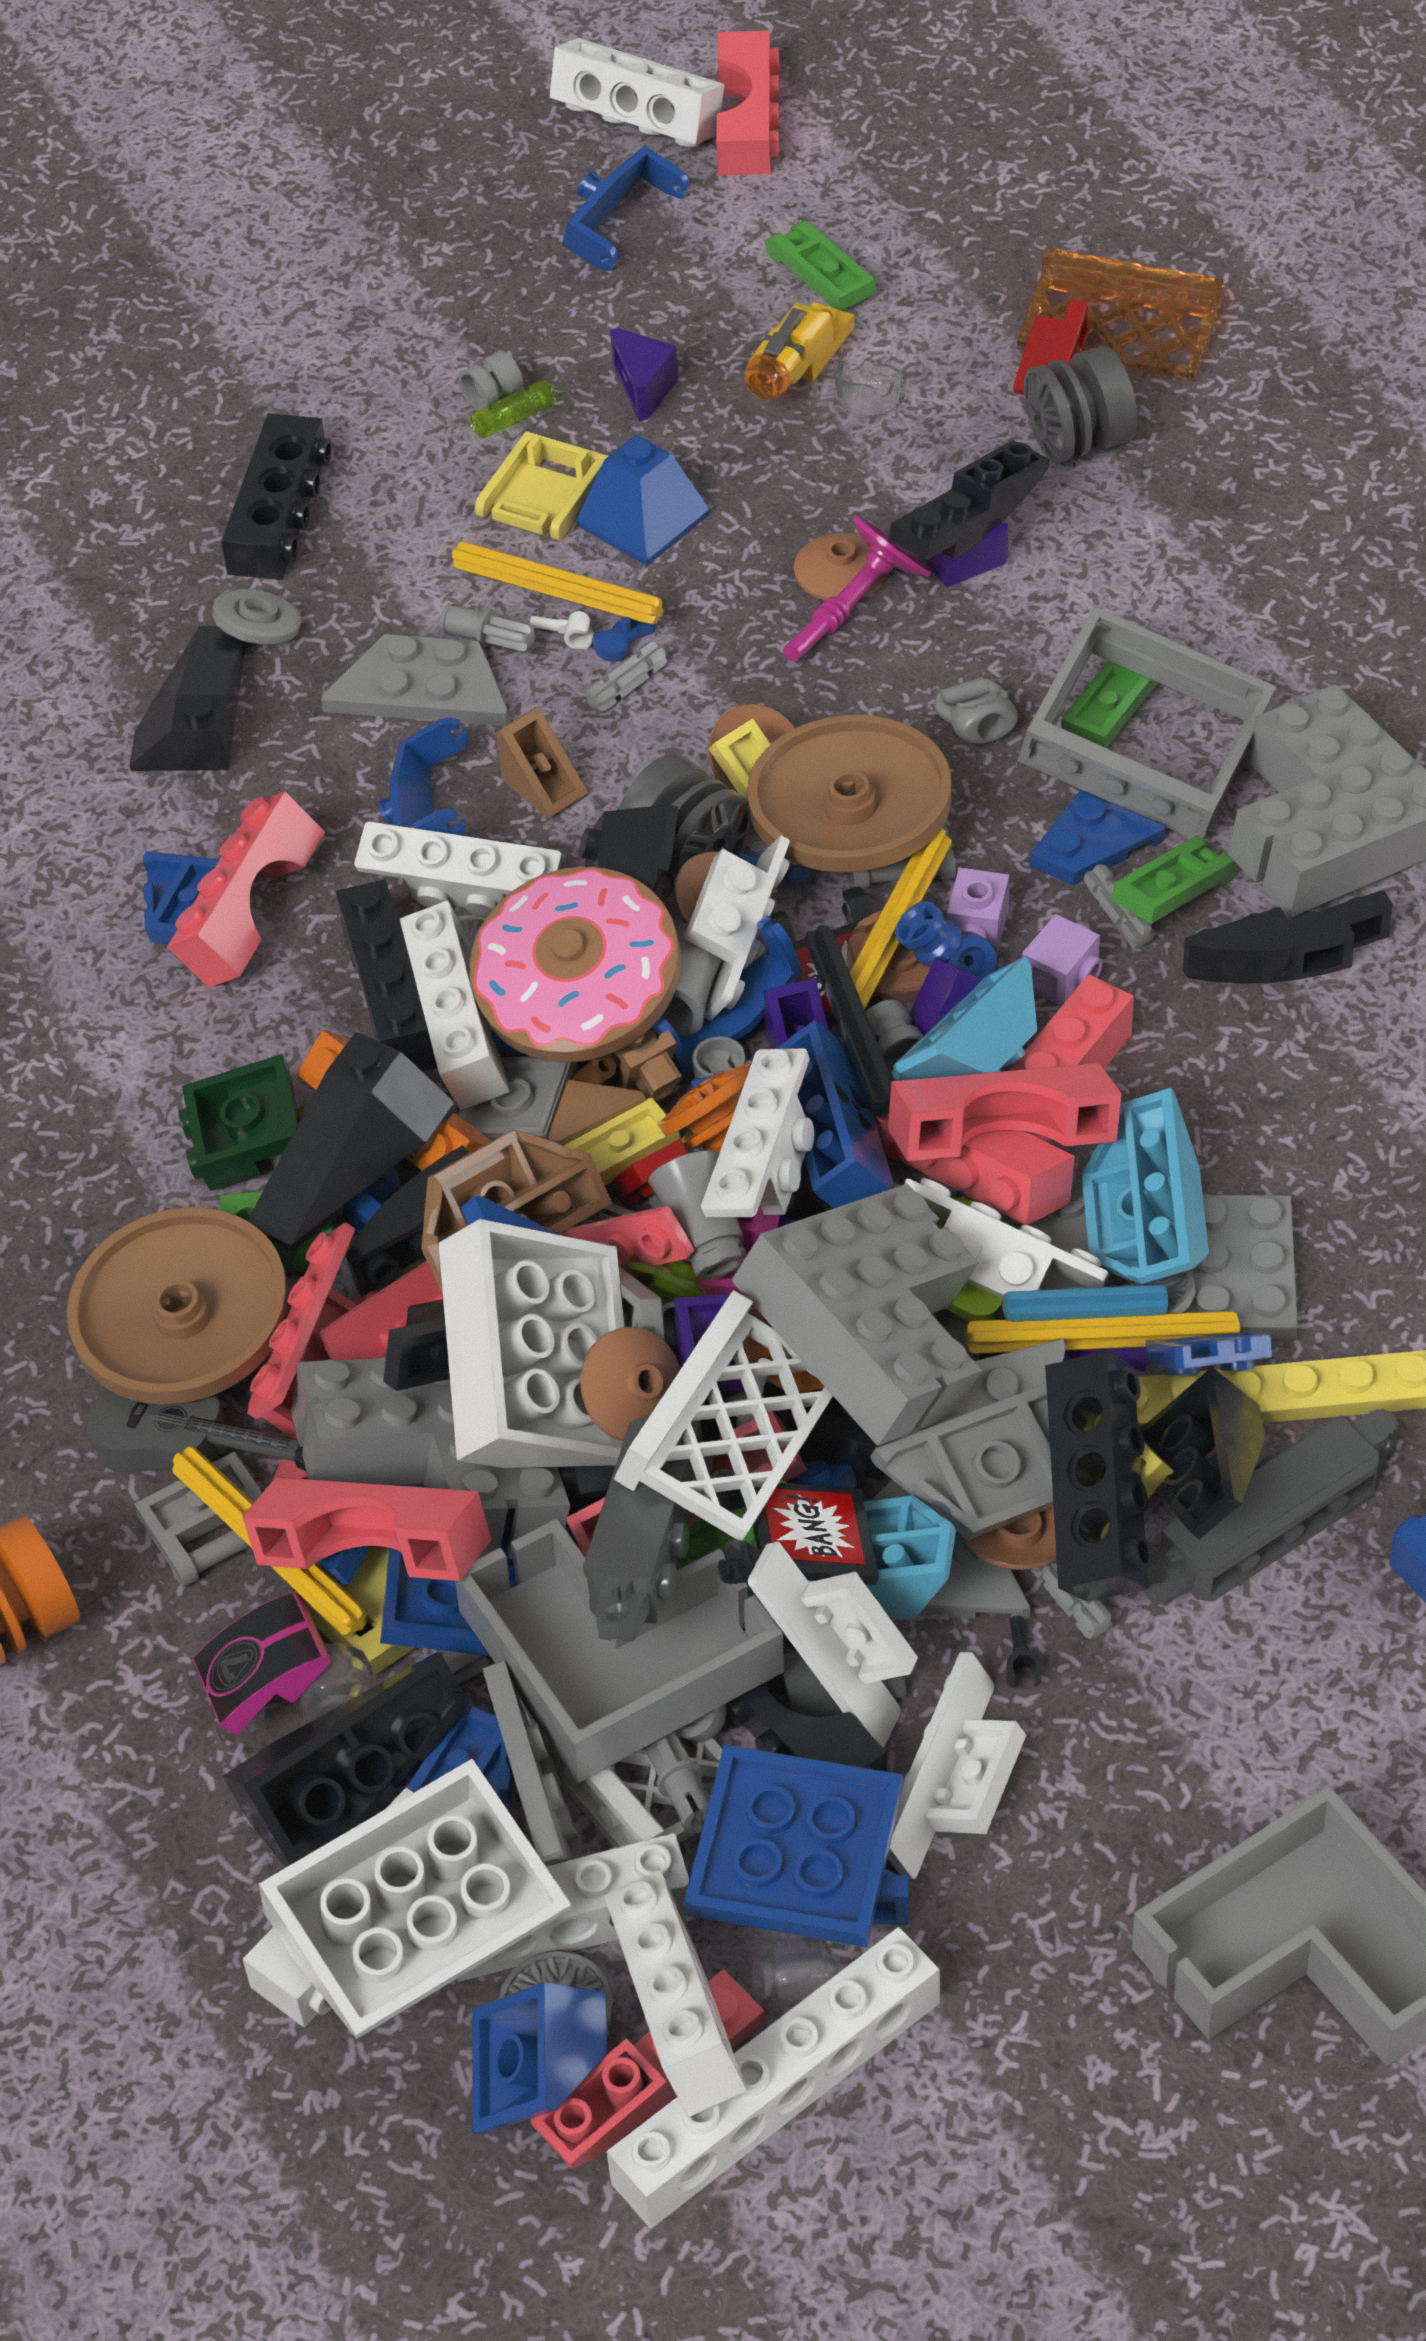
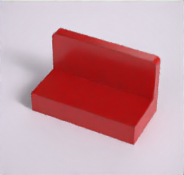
M1070 299L1064 320L1042 316L1035 318L1013 384L1014 393L1024 395V376L1029 368L1038 365L1048 366L1054 360H1064L1069 365L1074 354L1083 352L1090 332L1088 302Z

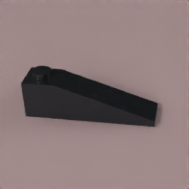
M218 626L198 627L135 729L129 765L130 771L228 770L246 641L225 633Z
M666 804L603 812L592 828L586 827L579 848V857L586 859L585 867L606 868L621 872L640 881L655 892L662 871L668 872L678 806Z
M355 1032L325 1072L254 1207L248 1222L263 1232L270 1241L289 1250H295L344 1212V1204L368 1186L374 1190L387 1180L386 1172L407 1156L414 1159L425 1151L455 1111V1102L401 1051Z
M1211 1367L1140 1428L1144 1442L1174 1471L1154 1491L1170 1505L1171 1511L1190 1533L1199 1540L1243 1503L1265 1440L1260 1405Z
M436 1652L271 1743L222 1777L249 1823L282 1864L288 1867L372 1818L383 1806L388 1807L399 1793L397 1788L420 1759H425L469 1702L442 1654Z

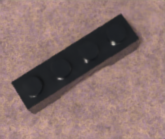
M386 879L336 890L342 931L353 968L356 967L359 974L374 1039L401 1051L422 1072L436 1069L437 1063L413 969Z
M765 1683L726 1703V1719L735 1728H740L743 1725L755 1737L757 1750L887 1772V1751L850 1712L825 1717L799 1714L780 1704L768 1691Z

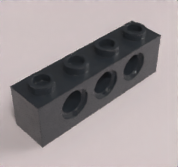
M267 414L221 540L227 575L282 580L288 562L294 563L296 561L298 533L300 530L307 529L310 499L318 497L321 484V467L328 466L331 459V440L324 436L322 418Z
M1107 1351L1045 1365L1058 1589L1086 1602L1149 1589L1148 1569L1152 1563V1553L1149 1542L1145 1537L1144 1512L1148 1508V1495L1141 1478L1140 1456L1144 1453V1438L1138 1426L1136 1403L1141 1395V1386L1134 1366ZM1102 1413L1100 1422L1094 1427L1096 1418ZM1106 1467L1104 1477L1097 1483L1099 1474ZM1110 1522L1106 1536L1101 1539L1104 1527Z

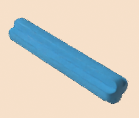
M1163 1285L1010 1291L1004 1294L1002 1305L1004 1318L1011 1322L1153 1316L1167 1313L1168 1293Z

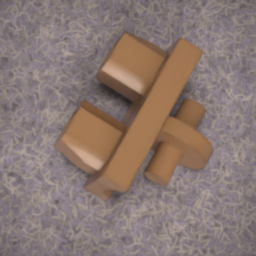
M650 1028L634 1042L613 1052L614 1057L621 1063L617 1085L620 1088L639 1090L644 1094L646 1100L652 1097L659 1106L676 1097L678 1091L675 1085L681 1081L682 1077L672 1061L677 1043L669 1030L661 1033L657 1040L654 1030Z

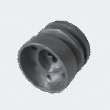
M1100 346L1074 354L1069 365L1064 360H1054L1048 366L1038 365L1027 370L1024 376L1023 389L1030 426L1038 445L1052 463L1068 461L1072 455L1078 457L1087 455L1091 449V444L1097 449H1107L1132 441L1136 435L1138 418L1133 388L1123 363L1117 353L1109 346Z
M667 754L655 759L639 773L627 789L619 810L666 804L678 806L669 870L665 872L674 878L680 868L690 858L698 854L720 852L722 849H725L737 856L748 836L751 824L748 801L735 790H730L720 780H712L703 769L680 754Z

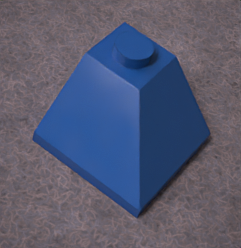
M635 434L604 460L576 522L577 526L648 566L709 516L710 511L673 455Z
M543 1982L472 2009L473 2134H487L557 2110L607 2055L609 2023L606 2017V1992Z

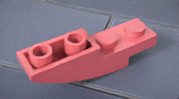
M723 1968L708 1981L733 2050L767 2020L765 2010ZM650 2031L634 2045L626 2038L601 2060L557 2110L530 2119L531 2125L571 2169L605 2154L606 2151L677 2098L662 2068Z

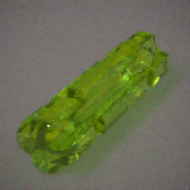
M539 380L527 387L529 391L527 392L525 389H521L490 405L492 409L490 410L488 407H484L472 413L470 419L473 431L480 438H487L499 431L498 426L505 429L535 414V408L541 411L552 406L555 402L553 387L546 380Z

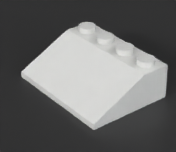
M478 1219L439 1242L457 1461L501 1468L616 1465L623 1441L607 1435L594 1423L585 1408L580 1387L583 1361L591 1346L609 1331L624 1328L616 1246Z
M470 1759L259 1883L263 1912L294 1961L356 2039L572 1909V1904L473 1759Z

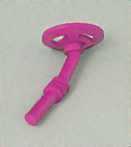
M855 514L852 518L855 527L864 542L871 549L865 557L868 563L836 597H829L812 613V621L783 648L784 655L788 660L796 662L824 635H832L849 618V610L883 573L889 575L895 567L916 576L929 577L932 571L908 550L890 541L889 536L858 514Z

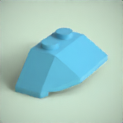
M1026 956L983 978L964 999L893 1065L892 1080L902 1081L1001 1072V1069L1010 1066L1023 1057L1026 1052L1022 1046L1037 1032L1032 969Z
M1172 1088L1121 1103L1117 1142L1098 1143L1082 1172L1088 1249L1090 1254L1102 1262L1100 1268L1105 1269L1109 1273L1144 1284L1194 1269L1209 1255L1200 1167Z
M914 1495L865 1501L864 1506L879 1574L876 1585H865L891 1621L916 1618L949 1579L956 1529L952 1522L945 1517L942 1518L931 1507ZM748 1581L745 1582V1583L747 1584V1586H748V1598H749L750 1596L755 1595V1593H754V1592L752 1591V1589L749 1587Z

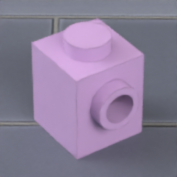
M959 867L947 910V919L952 920L961 929V934H973L986 939L992 944L996 953H998L1009 910L1010 875Z
M1055 914L1022 953V957L1026 956L1031 964L1034 993L1062 1006L1088 974L1098 978L1103 964L1102 959L1099 958L1100 935L1092 932L1080 923H1074Z

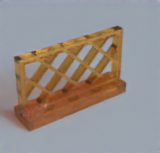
M1046 247L1042 258V273L1019 333L1017 348L1025 350L1036 317L1042 316L1062 320L1060 317L1066 314L1070 299L1052 307L1046 299L1048 290L1069 294L1071 299L1088 302V306L1089 303L1097 299L1113 302L1115 307L1096 315L1089 306L1090 332L1096 330L1103 342L1092 347L1085 346L1083 351L1100 346H1109L1117 353L1126 369L1195 381L1216 321L1219 322L1224 309V279ZM1147 308L1157 310L1160 315L1140 323L1133 311ZM1124 316L1132 328L1112 337L1104 325ZM1184 316L1204 319L1203 324L1186 332L1177 320ZM1168 324L1176 337L1157 345L1148 333ZM1140 338L1148 350L1138 355L1124 353L1120 347ZM1183 346L1191 355L1189 365L1169 362L1165 356Z

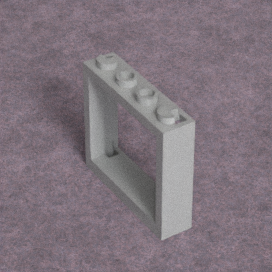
M1093 607L1026 731L1017 761L1163 824L1167 828L1192 838L1197 835L1204 839L1250 747L1256 716L1267 712L1277 686L1215 660L1209 655L1199 653L1174 642L1163 635L1156 634L1126 621L1119 616L1117 617L1097 607ZM1092 654L1244 720L1208 793L1054 725Z

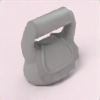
M980 677L940 690L935 697L936 713L943 720L951 724L954 733L969 744L981 745L996 741L1012 731L1018 722V711L1012 701L1009 700L1008 692L990 679Z

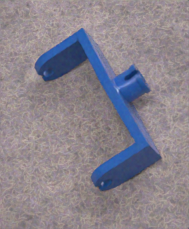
M645 145L606 179L599 176L594 170H591L583 178L577 190V194L587 200L567 222L562 245L592 265L606 271L612 270L617 265L615 260L619 257V254L612 243L592 229L616 207L640 178H643L662 192L679 199L688 193L686 188L690 185L689 178L680 168Z
M456 718L440 719L399 742L389 782L391 796L379 800L381 804L379 805V810L387 824L461 836L465 835L466 821L464 819H461L457 825H450L448 823L457 820L456 810L440 809L434 812L430 767L461 751L468 742L467 728H464L459 734L451 732L454 729H460V720Z
M766 915L757 922V928L767 953L750 963L747 968H743L740 980L745 982V987L739 1000L731 1010L724 1007L711 1021L704 1017L700 1030L689 1036L677 1035L667 1020L661 1022L658 1019L651 1027L656 1034L657 1040L661 1033L667 1030L670 1031L677 1043L672 1061L683 1075L694 1070L692 1056L694 1049L702 1041L719 1036L731 1038L738 1043L747 1040L744 1035L748 1034L751 1036L756 1025L765 1016L763 990L794 983L803 973L788 934L778 922L772 925L769 916Z

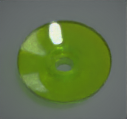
M682 1261L666 1263L665 1267L645 1262H625L621 1265L622 1269L659 1296L663 1305L671 1301L674 1302L675 1298L709 1295L695 1282L697 1276L693 1267Z

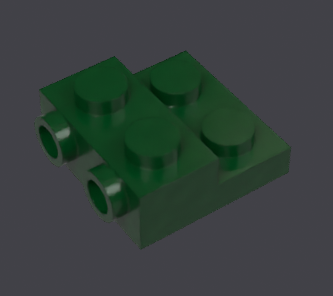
M283 1054L182 1086L186 1108L179 1109L178 1114L186 1138L188 1140L192 1139L193 1148L186 1150L187 1161L194 1179L199 1180L203 1178L210 1191L261 1175L258 1161L283 1154L300 1122L290 1070Z

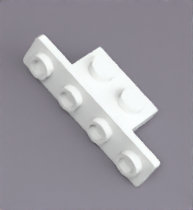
M367 822L364 825L354 864L359 872L404 878L412 898L425 907L429 908L448 900L450 905L465 907L472 914L487 917L493 908L517 887L540 875L560 870L563 858L558 850Z
M782 835L760 856L757 866L748 863L725 849H722L712 861L683 938L722 959L706 1004L704 1017L710 1021L724 1007L731 1010L744 990L745 982L740 980L742 970L750 965L760 946V941L755 939L758 930L757 922L766 915L770 916L775 905V901L769 898L772 889L776 888L782 881L790 863L789 860L784 858L790 840Z
M760 1049L756 1051L701 1204L705 1217H753L757 1214L759 1205L764 1215H785L792 1192H796L800 1185V1168L806 1151H810L814 1143L813 1123L810 1118L805 1117L797 1096L810 1060L806 1049Z
M922 1178L920 1183H917L911 1179H906L904 1184H908L915 1192L920 1194L938 1218L946 1221L943 1228L948 1227L950 1231L958 1235L964 1246L979 1261V1264L966 1283L1002 1300L1006 1292L1040 1290L1049 1270L1088 1288L1106 1286L1109 1272L1100 1268L1102 1262L1094 1255L1073 1248L1070 1253L1050 1244L1052 1239L1044 1232L1028 1225H1022L1019 1230L1000 1221L1001 1215L997 1211L982 1203L971 1202L970 1206L950 1198L951 1192L935 1181Z
M780 1542L766 1544L748 1578L749 1587L843 1713L850 1712L884 1748L901 1713V1708L881 1680L911 1674L918 1656L856 1572L808 1582Z
M972 1652L959 1653L951 1674L945 1681L943 1693L932 1719L925 1728L923 1740L911 1769L903 1781V1790L887 1858L900 1875H909V1879L917 1877L935 1831L987 1834L1026 1737L1017 1721L982 1720L994 1691V1683Z

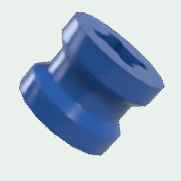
M929 901L919 902L910 907L900 918L895 930L898 942L906 949L914 950L915 957L926 967H931L935 957L947 961L956 952L962 938L961 929L952 920L943 919L942 911L933 902Z

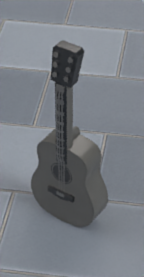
M105 1388L94 1402L87 1419L86 1433L95 1455L104 1467L113 1471L142 1472L163 1469L173 1472V1457L177 1452H183L188 1446L197 1448L211 1462L217 1454L228 1453L229 1447L295 1461L297 1468L306 1471L302 1456L303 1447L299 1446L298 1439L227 1424L220 1402L213 1395L187 1403L159 1405L133 1401Z

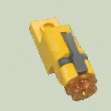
M798 302L794 303L777 327H774L765 336L762 343L749 359L745 375L747 388L758 398L771 400L776 396L784 394L788 387L796 383L800 378L813 382L854 329V314L813 302L811 306Z

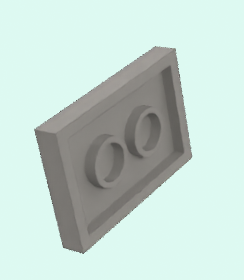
M1203 1195L1209 1255L1194 1269L1189 1270L1195 1280L1196 1294L1184 1313L1233 1311L1237 1313L1240 1322L1239 1333L1259 1332L1270 1334L1271 1339L1296 1340L1298 1325L1291 1196Z

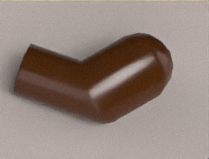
M608 1055L591 1059L574 1074L573 1080L615 1087L617 1084L616 1064Z

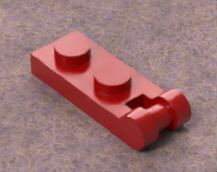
M680 1139L632 1164L613 1178L611 1182L612 1188L625 1208L641 1201V1194L645 1198L654 1193L648 1183V1178L657 1168L675 1158L688 1154Z

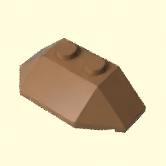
M516 1129L511 1130L428 1177L421 1249L443 1295L439 1242L468 1226L461 1207L473 1196L486 1198L558 1234L612 1204V1201L590 1153L577 1149L571 1150L553 1141Z

